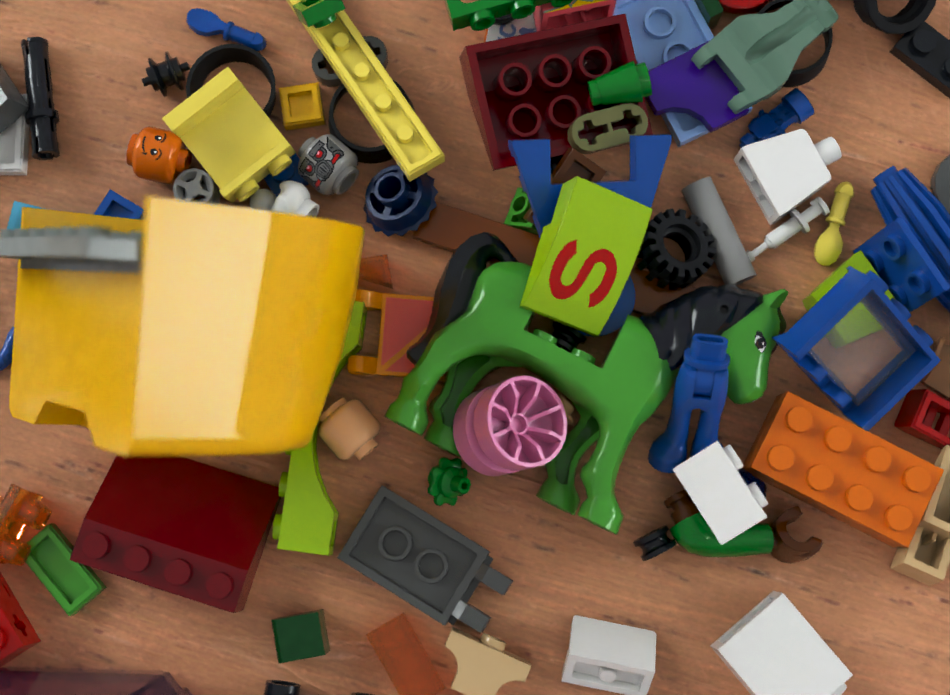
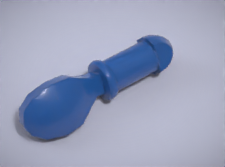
M197 8L191 9L187 13L186 22L189 28L198 35L209 37L222 34L225 41L231 40L240 45L250 47L257 52L266 48V40L261 34L236 26L232 21L225 23L216 14L208 10Z

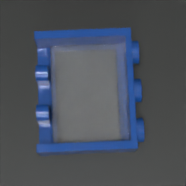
M848 266L846 268L848 272L786 333L772 338L845 417L858 427L869 431L941 360L930 348L934 343L932 338L917 325L912 326L908 322V319L912 316L911 313L894 298L890 300L885 294L889 289L887 284L870 270L864 274Z

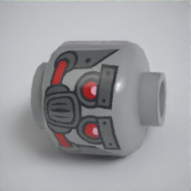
M331 134L322 135L317 139L315 137L307 139L298 151L300 156L298 163L299 175L325 196L345 193L358 178L357 155Z

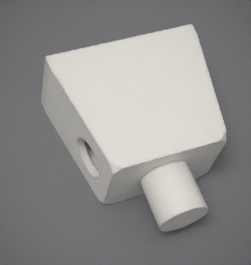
M798 129L748 144L740 149L733 160L771 226L817 193L832 179L826 166L839 160L842 154L838 143L833 137H828L813 144L807 131Z

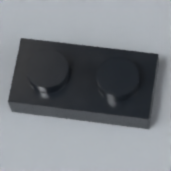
M924 21L916 29L906 32L891 49L890 53L950 98V40Z

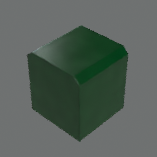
M323 609L278 617L272 620L278 663L322 656L330 651Z

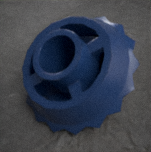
M398 165L382 169L371 179L366 189L363 210L366 212V222L373 225L375 232L382 231L387 237L393 234L404 236L408 231L418 230L422 222L429 220L430 211L436 207L434 198L438 191L433 186L434 178L428 176L426 172L409 182Z

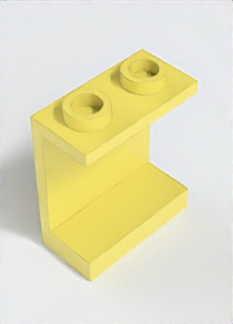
M228 66L162 118L170 130L181 138L221 189L219 192L231 203L237 199L242 202L250 198L260 188L257 184L270 173L272 176H276L283 172L292 163L290 157L297 153Z

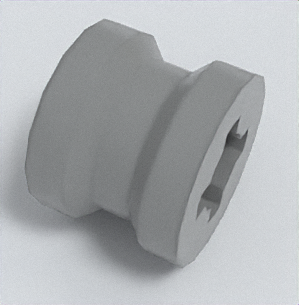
M196 168L187 169L180 173L174 181L173 193L176 200L194 202V198L203 196L196 199L195 202L219 205V188L205 171Z

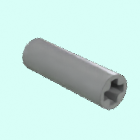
M702 178L683 188L681 191L691 213L699 217L696 224L700 226L705 223L708 227L704 232L705 236L713 235L714 242L708 247L716 248V254L712 258L724 284H734L737 286L755 277L757 274L712 178Z

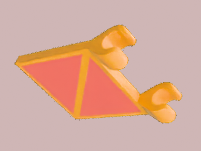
M358 289L355 301L364 302L367 311L381 310L378 358L351 355L348 358V372L352 375L407 376L415 365L407 358L406 352L426 332L432 314L434 297L380 293ZM445 374L439 380H445Z

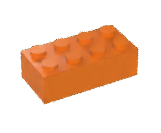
M789 391L776 396L743 463L744 467L741 468L742 471L891 547L905 548L909 547L944 472L943 469Z

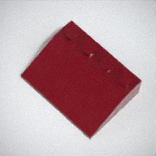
M626 14L469 45L464 48L459 59L465 85L493 171L517 166L515 158L511 156L508 140L550 139L551 158L563 156L568 148H572L568 142L567 132L574 120L587 113L621 105L600 104L593 106L587 81L595 80V78L631 61L637 64ZM643 97V102L633 104L640 106L648 117V127L643 135H653L645 98ZM623 113L624 118L612 124L613 131L626 128L628 133L631 134V129L636 126L635 119H628L626 114ZM584 123V129L578 132V136L580 139H587L589 145H592V139L604 132L602 127L589 129L587 124Z
M117 454L83 520L70 560L231 613L244 610L281 499L279 497V487L182 456H122Z

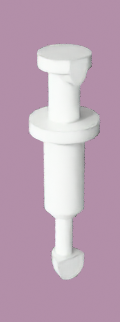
M816 197L810 202L811 206L802 213H799L796 209L789 212L791 218L767 234L764 243L752 251H746L750 261L753 262L756 256L768 248H777L799 231H802L804 234L810 231L808 223L821 213L824 216L830 213L826 203L820 197Z

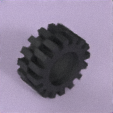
M667 209L664 213L660 212L648 223L637 258H642V261L637 264L639 270L642 271L647 268L650 273L645 278L651 282L656 277L659 279L656 286L662 289L668 284L669 290L688 287L706 273L707 269L714 262L711 258L716 254V248L708 247L714 242L713 235L705 236L704 232L708 227L705 223L698 226L695 222L699 217L691 214L688 218H685L686 210L679 209L674 214L673 209ZM663 238L675 241L682 248L685 262L673 258L668 253Z

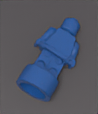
M795 88L781 99L782 102L768 114L763 109L760 110L759 116L752 119L748 125L750 133L745 134L739 139L740 148L785 134V129L792 123L801 124L815 114L808 98L799 89Z

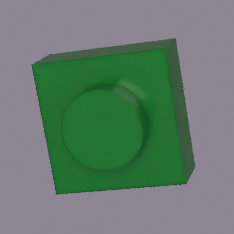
M303 0L293 5L299 21L308 27L314 25L315 28L332 23L337 19L336 13L346 9L342 0Z

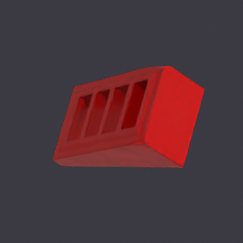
M928 389L910 390L905 396L894 426L920 440L943 449L946 445L950 446V438L947 437L950 429V402ZM938 412L940 413L935 428L932 429V424Z

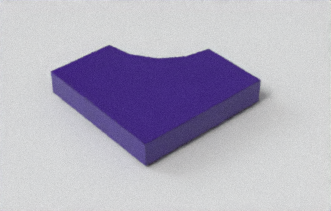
M707 41L649 70L652 95L645 97L655 116L668 112L686 113L701 121L708 131L712 133L747 115L749 109L747 108L738 114H734L728 107L727 103L735 95L739 94V91L715 60L701 69H698L692 62L691 58L709 42Z

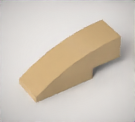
M949 445L943 447L934 464L943 469L944 472L908 548L897 547L890 569L928 586L944 581L950 562Z

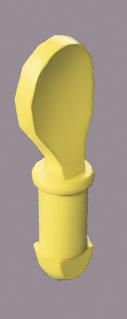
M842 182L835 188V196L830 213L825 218L828 226L818 236L815 243L814 257L816 262L822 266H829L836 262L842 252L843 241L839 227L846 224L844 221L851 198L854 197V187L849 182Z

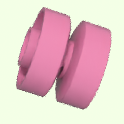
M516 376L471 393L459 405L453 421V438L460 456L472 469L487 476H502L542 466L550 462L562 449L567 435L566 412L559 396L548 384L531 376Z

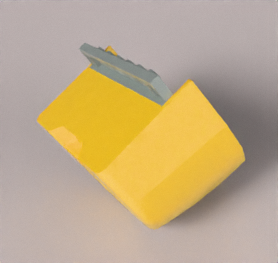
M151 196L145 197L144 220L22 207L21 229H0V258L18 259L9 394L11 415L14 418L36 425H81L90 428L96 447L122 456L273 454L305 447L312 439L314 429L319 421L342 356L357 294L365 230L362 226L330 219Z

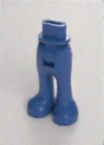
M694 334L691 348H687L684 351V361L680 366L675 381L672 408L666 430L653 441L648 454L649 463L656 470L664 473H675L673 468L686 461L690 419L694 409H700L695 437L691 445L690 458L716 441L724 448L718 439V431L727 398L729 381L728 366L730 364V356L726 353L728 340L725 337Z

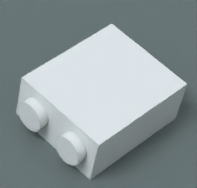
M772 591L710 645L751 695H841L847 688L845 682L853 676L796 607L781 592Z

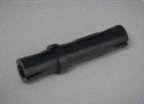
M28 37L27 40L23 39L21 41L24 58L28 106L30 107L25 113V121L30 125L32 157L38 160L54 159L53 157L58 158L60 156L56 133L59 113L54 109L49 45L45 38Z

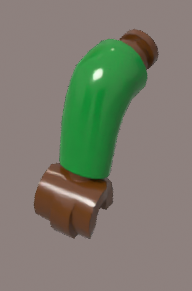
M686 490L680 491L664 501L666 508H672L674 511L671 514V518L675 525L670 528L671 535L677 544L689 553L698 556L720 558L771 553L777 560L791 564L808 560L823 545L821 539L813 536L806 542H797L787 532L786 525L795 522L803 514L798 505L782 513L771 526L767 523H757L721 545Z

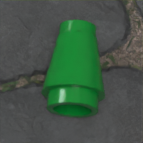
M631 61L595 78V80L587 81L593 106L643 102V97L652 95L651 81L644 62L635 64L634 61Z

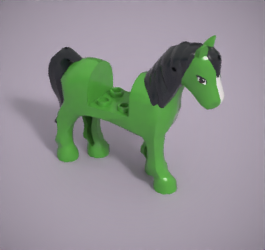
M483 232L471 236L455 249L435 289L432 314L427 330L419 341L409 347L406 352L407 358L415 366L403 378L398 398L389 406L384 416L392 422L422 436L429 423L427 400L439 379L445 374L444 386L429 406L433 422L424 437L429 443L461 458L453 438L454 416L461 402L471 394L475 386L487 374L501 367H523L550 382L573 403L580 414L577 424L566 435L564 445L558 455L545 464L548 479L540 486L536 497L575 516L580 503V498L575 488L577 467L585 452L597 442L592 456L582 467L580 473L587 499L581 504L577 515L617 535L624 516L614 491L617 473L623 456L638 427L653 415L670 392L676 381L680 366L684 361V351L687 348H691L694 334L718 335L728 340L726 353L730 356V364L728 366L727 396L735 404L752 403L764 394L767 388L771 354L774 353L778 346L772 337L783 334L786 330V321L781 313L780 306L788 295L787 290L781 289L762 295L760 292L741 289L734 284H725L717 287L711 285L703 286L661 305L652 313H645L640 317L628 314L601 367L594 365L596 359L590 354L577 348H573L570 353L556 346L558 340L542 330L534 329L533 333L527 331L536 313L520 307V303L532 266L519 262L511 254L507 246L494 234ZM496 258L500 261L486 268V263L489 259Z

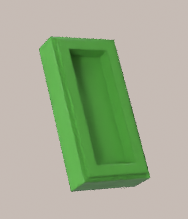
M50 523L17 552L68 616H74L107 587L91 567L70 560L74 548L73 545L54 523Z

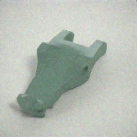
M793 0L773 13L742 15L736 17L713 39L703 45L693 55L691 60L698 69L703 68L713 60L717 62L740 91L739 94L735 95L727 103L732 112L738 114L764 99H769L780 91L788 80L800 53L823 32L832 28L839 19V15L827 0Z

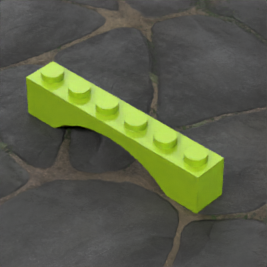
M354 302L342 356L333 382L348 363L349 356L357 355L362 350L367 318V308L364 302ZM318 421L308 445L301 449L285 451V455H291L289 470L288 472H282L279 482V497H284L282 514H276L272 538L278 540L277 549L329 556L333 555L339 512L328 495L320 473L317 454Z

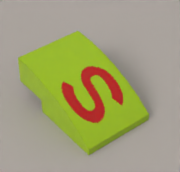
M579 176L563 183L552 221L543 227L520 307L592 336H599L631 273L653 209Z

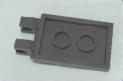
M381 485L337 557L442 625L446 626L448 622L454 625L457 619L480 633L484 631L492 617L468 603L478 584L482 582L501 595H505L513 582L507 576L490 567L493 558L488 556L490 551Z

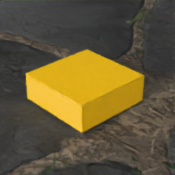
M319 82L279 88L283 124L286 131L325 125Z

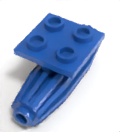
M892 166L873 179L877 186L870 191L886 227L856 248L853 253L855 254L860 250L863 252L879 277L887 284L893 297L909 312L935 298L950 313V214L944 205L907 168L898 171L895 166Z

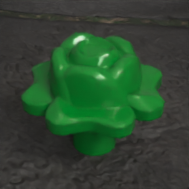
M445 457L441 458L438 465L433 467L428 475V493L434 496V503L438 506L445 503L453 506L457 503V496H463L470 490L471 483L466 478L468 472L466 468H462L460 458L452 460Z

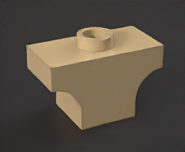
M452 627L445 647L456 657L458 664L457 672L451 683V689L464 695H496L499 688L507 682H525L532 665L530 661L505 651L506 642L486 633H483L481 639H478Z

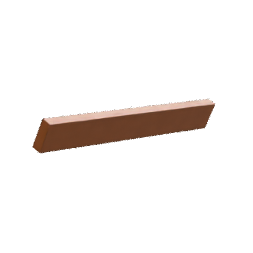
M436 201V207L430 211L429 220L422 222L418 230H414L412 235L415 240L454 252L471 236L483 232L496 235L507 246L511 254L519 262L527 263L531 266L540 241L539 235ZM491 258L487 264L492 265L500 261L496 258ZM633 267L630 273L635 287V304L632 312L641 315L652 313L661 305L673 301L697 288L689 285L684 289L680 287L677 290H669L668 284L662 289L656 286L659 280L656 277L651 282L645 278L650 272L640 271L639 268Z

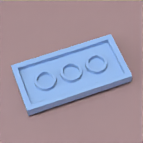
M616 0L613 16L626 14L637 64L644 62L648 71L714 38L694 0ZM752 106L748 108L749 112L747 114L751 112ZM668 112L661 114L678 147L709 133L701 121L686 113Z

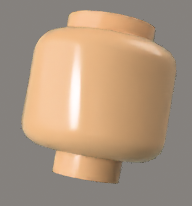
M343 397L324 411L319 418L322 424L319 427L318 434L340 460H347L355 455L361 461L379 445L374 438L379 434L381 425L360 400L347 401Z

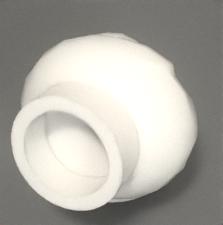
M292 180L280 183L279 188L281 191L277 197L268 189H258L250 197L251 209L317 217L320 208L319 204L310 200L308 188L302 183Z

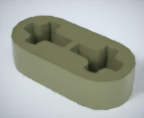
M633 103L621 104L587 113L578 117L569 126L567 132L568 142L572 148L581 154H591L629 144L630 135H643L646 132L648 117L640 106ZM623 113L626 114L628 119H635L636 126L631 129V134L628 133L626 128L613 131L612 124L624 118ZM584 123L587 124L589 129L600 127L603 129V134H599L592 139V145H589L587 139H580L578 136V132L584 129Z

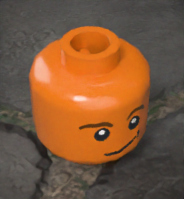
M148 126L143 128L139 134H133L129 141L127 164L133 167V172L141 179L169 185L174 183L177 176L189 169L191 165V151L186 149V145L181 138L170 130Z

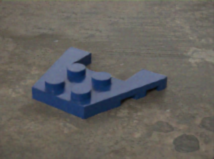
M630 135V179L596 181L593 183L651 208L672 142V135ZM550 139L508 140V147L511 156L515 158L520 173L519 179L523 191L527 193L534 214L532 217L540 238L543 227L552 221L563 184H551Z

